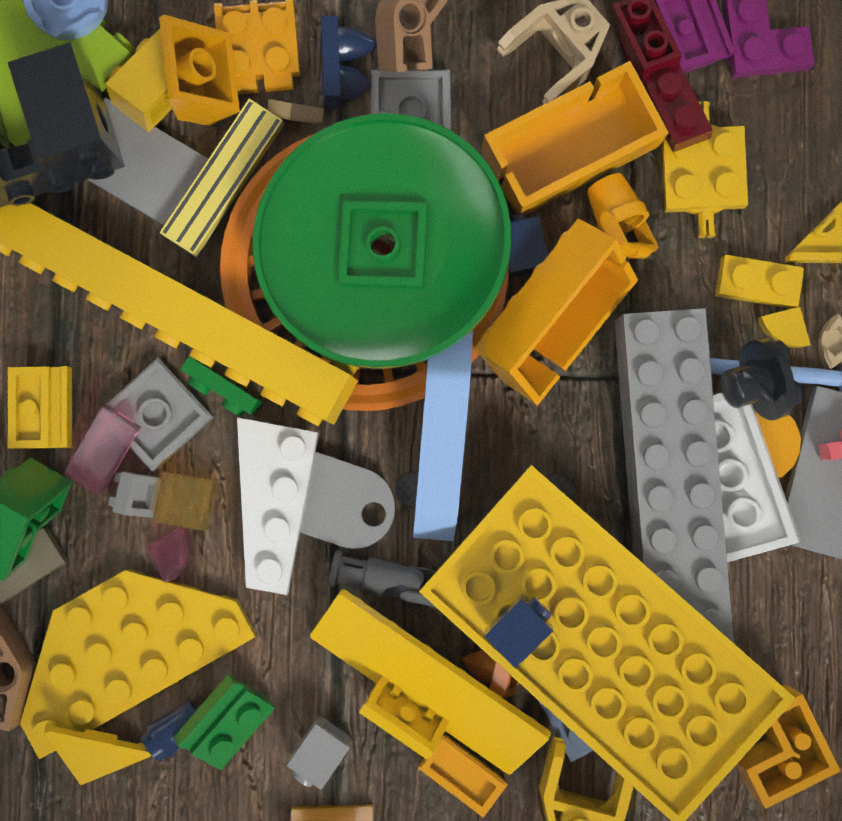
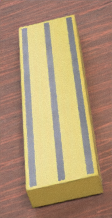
M248 99L160 231V234L197 257L285 125L283 120L251 99Z

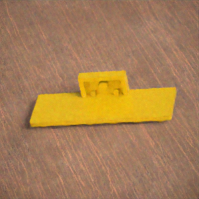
M345 589L340 591L310 634L311 639L375 682L359 713L426 760L435 753L446 731L510 775L549 740L551 732L534 718L523 713L499 694L478 682L463 669L449 662L431 647L420 642L400 628L395 622L387 619Z

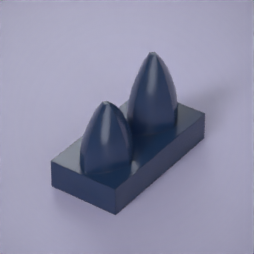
M321 16L323 108L339 109L340 101L353 99L361 95L371 85V81L363 73L352 67L339 65V61H349L362 57L371 52L377 46V42L362 31L338 26L337 16Z

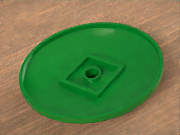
M382 113L353 117L326 127L305 140L282 162L270 179L260 200L253 230V258L258 282L267 303L283 326L307 347L329 359L347 365L373 369L402 367L425 361L441 354L467 336L481 322L497 298L506 276L511 251V224L507 203L500 184L487 162L470 144L451 130L437 123L404 114ZM384 235L392 237L395 240V247L391 253L377 255L373 252L372 246L378 237Z

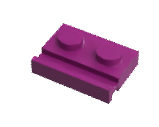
M654 0L682 54L680 66L684 73L714 64L721 59H729L735 53L716 0Z

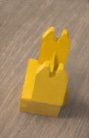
M553 736L539 784L545 821H624L633 786L618 772H616L611 796L607 801L559 789L558 781L564 761L566 742H564V738Z

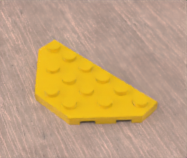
M124 570L53 610L20 725L40 760L56 751L44 734L46 723L55 721L60 728L84 732L85 729L93 730L250 641L258 634L238 599L224 595L219 596L171 580H162L145 575V573L139 571Z

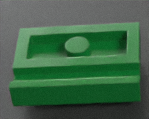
M228 674L173 738L178 748H185L190 751L191 755L222 770L271 714L275 706L268 697L247 684L236 681L232 675Z

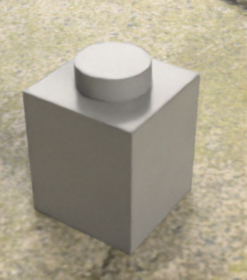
M318 715L292 753L287 767L292 769V776L301 784L307 787L314 785L322 790L350 749L352 737Z

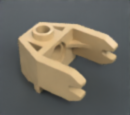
M557 0L540 4L498 41L499 46L496 50L504 57L514 51L536 31H540L572 67V70L543 96L542 103L546 104L574 90L587 79L610 24L589 0Z

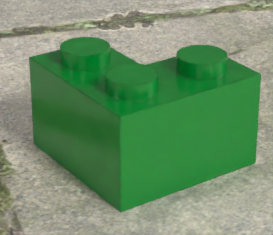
M31 457L17 468H9L0 480V580L5 581L27 561L38 531L61 512L72 485L71 480Z

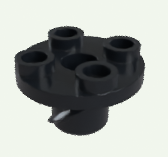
M758 338L744 345L740 354L739 367L726 370L720 379L722 395L730 406L741 408L753 404L754 410L760 416L774 421L788 416L794 405L801 403L802 389L798 382L794 380L788 362L789 352L783 341Z

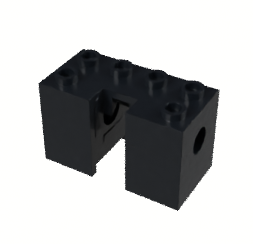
M71 42L8 62L31 140H28V143L11 148L0 112V207L6 205H25L35 199L34 196L49 191L53 193L65 192L75 186L74 183L89 178L92 180L105 179L115 173L114 170L125 167L97 76Z

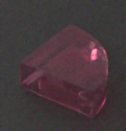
M180 527L147 546L165 583L175 580L188 562L191 542L189 533L184 527Z

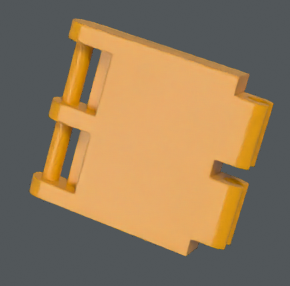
M250 0V4L223 6L222 2L214 3L216 29L231 33L238 95L259 93L258 80H264L266 92L294 90L293 77H301L294 0L259 3L258 0Z

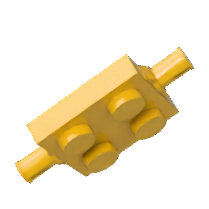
M703 101L701 107L710 123V103ZM711 125L713 132L710 139L676 152H672L666 138L662 141L664 213L687 212L698 215V238H705L706 235L707 238L716 236L714 214L725 209H745L748 205L744 126L718 127Z

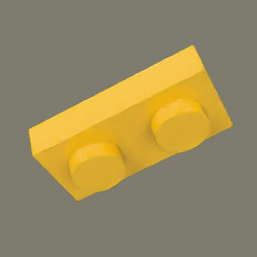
M724 255L720 260L715 296L793 309L799 307L804 268Z

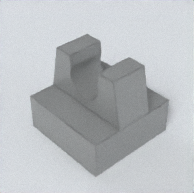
M123 471L115 473L114 481L118 482L119 485L116 497H110L108 505L113 507L112 512L128 516L153 518L162 478Z

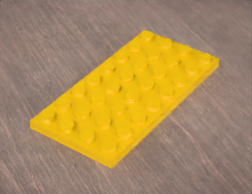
M532 465L419 591L671 821H686L796 699ZM521 594L528 601L535 596L552 613L553 616L548 621L553 626V632L515 669L484 637L485 630Z

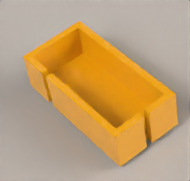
M631 61L597 77L594 86L589 81L485 134L481 150L497 180L504 178L501 188L515 215L528 214L658 148L669 132Z
M578 218L571 228L561 235L557 245L546 259L536 266L530 279L508 301L505 310L492 326L483 332L480 341L474 347L476 352L505 384L537 406L559 380L560 376L529 354L534 350L566 371L638 281L629 262L625 260L626 256L617 239Z

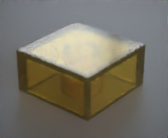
M169 471L163 472L154 522L202 531L209 530L218 480Z

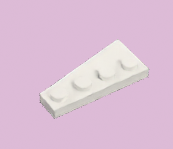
M722 393L713 395L727 562L799 543L801 540L753 404L734 408L725 401Z
M237 418L246 588L287 595L291 583L319 433Z

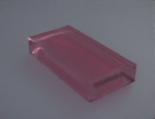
M109 404L102 406L64 473L96 496L103 493L141 426Z

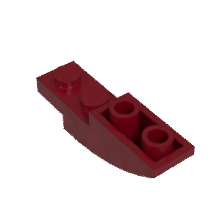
M623 0L612 4L613 17L627 62L631 61L669 132L665 138L672 152L710 139L713 129L680 66L682 54L655 1Z

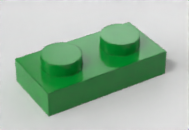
M190 356L180 369L190 376L186 382L187 384L205 395H208L211 390L224 398L220 405L239 417H242L244 412L255 416L264 403Z

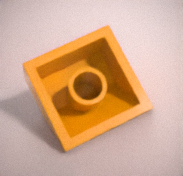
M168 15L159 17L168 101L177 120L211 126L240 112L231 33Z

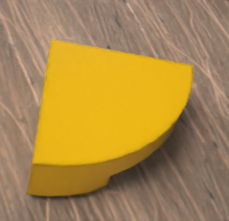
M800 307L757 318L765 334L771 336L774 340L783 341L787 347L802 348L811 345Z

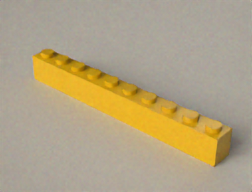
M31 203L20 206L6 205L0 207V252L9 257L11 251L14 250L22 255L19 263L39 274H42L45 268L56 273L52 279L55 283L74 293L78 286L89 291L86 300L107 311L112 304L122 309L123 312L119 318L141 330L146 323L157 328L158 330L154 337L177 349L181 341L192 347L193 349L189 356L209 367H212L215 361L225 365L228 369L224 375L247 387L250 380L264 387L260 395L283 407L287 399L300 406L296 415L318 427L322 419L333 425L337 421L358 382L350 374Z

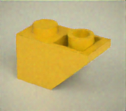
M160 29L151 38L141 41L136 48L135 54L124 65L117 66L110 73L108 81L105 83L112 105L148 133L172 109L168 101Z

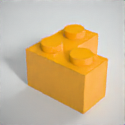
M787 684L782 686L796 699L765 732L768 739L754 745L736 764L749 794L765 809L841 771L803 694Z

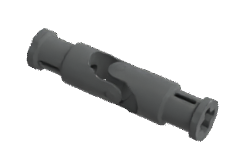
M336 550L329 577V587H335L337 584L360 588L364 594L387 598H401L407 602L436 608L419 591L421 590L420 585L423 583V580L429 581L437 570L416 566L406 567L399 563L369 557L368 560L343 556L342 551Z

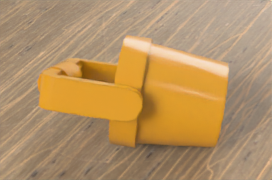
M615 173L608 175L589 187L587 196L597 222V229L616 238L626 257L645 259L658 249V244L646 222L649 217V211L645 203L640 201L623 174ZM633 230L639 242L628 243L624 234Z

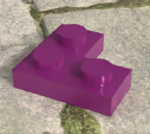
M723 0L724 23L735 53L729 58L731 78L806 71L815 65L810 26L770 30L767 0Z

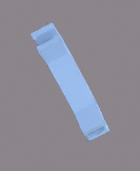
M473 330L451 348L428 359L413 538L454 541L459 509L470 389Z

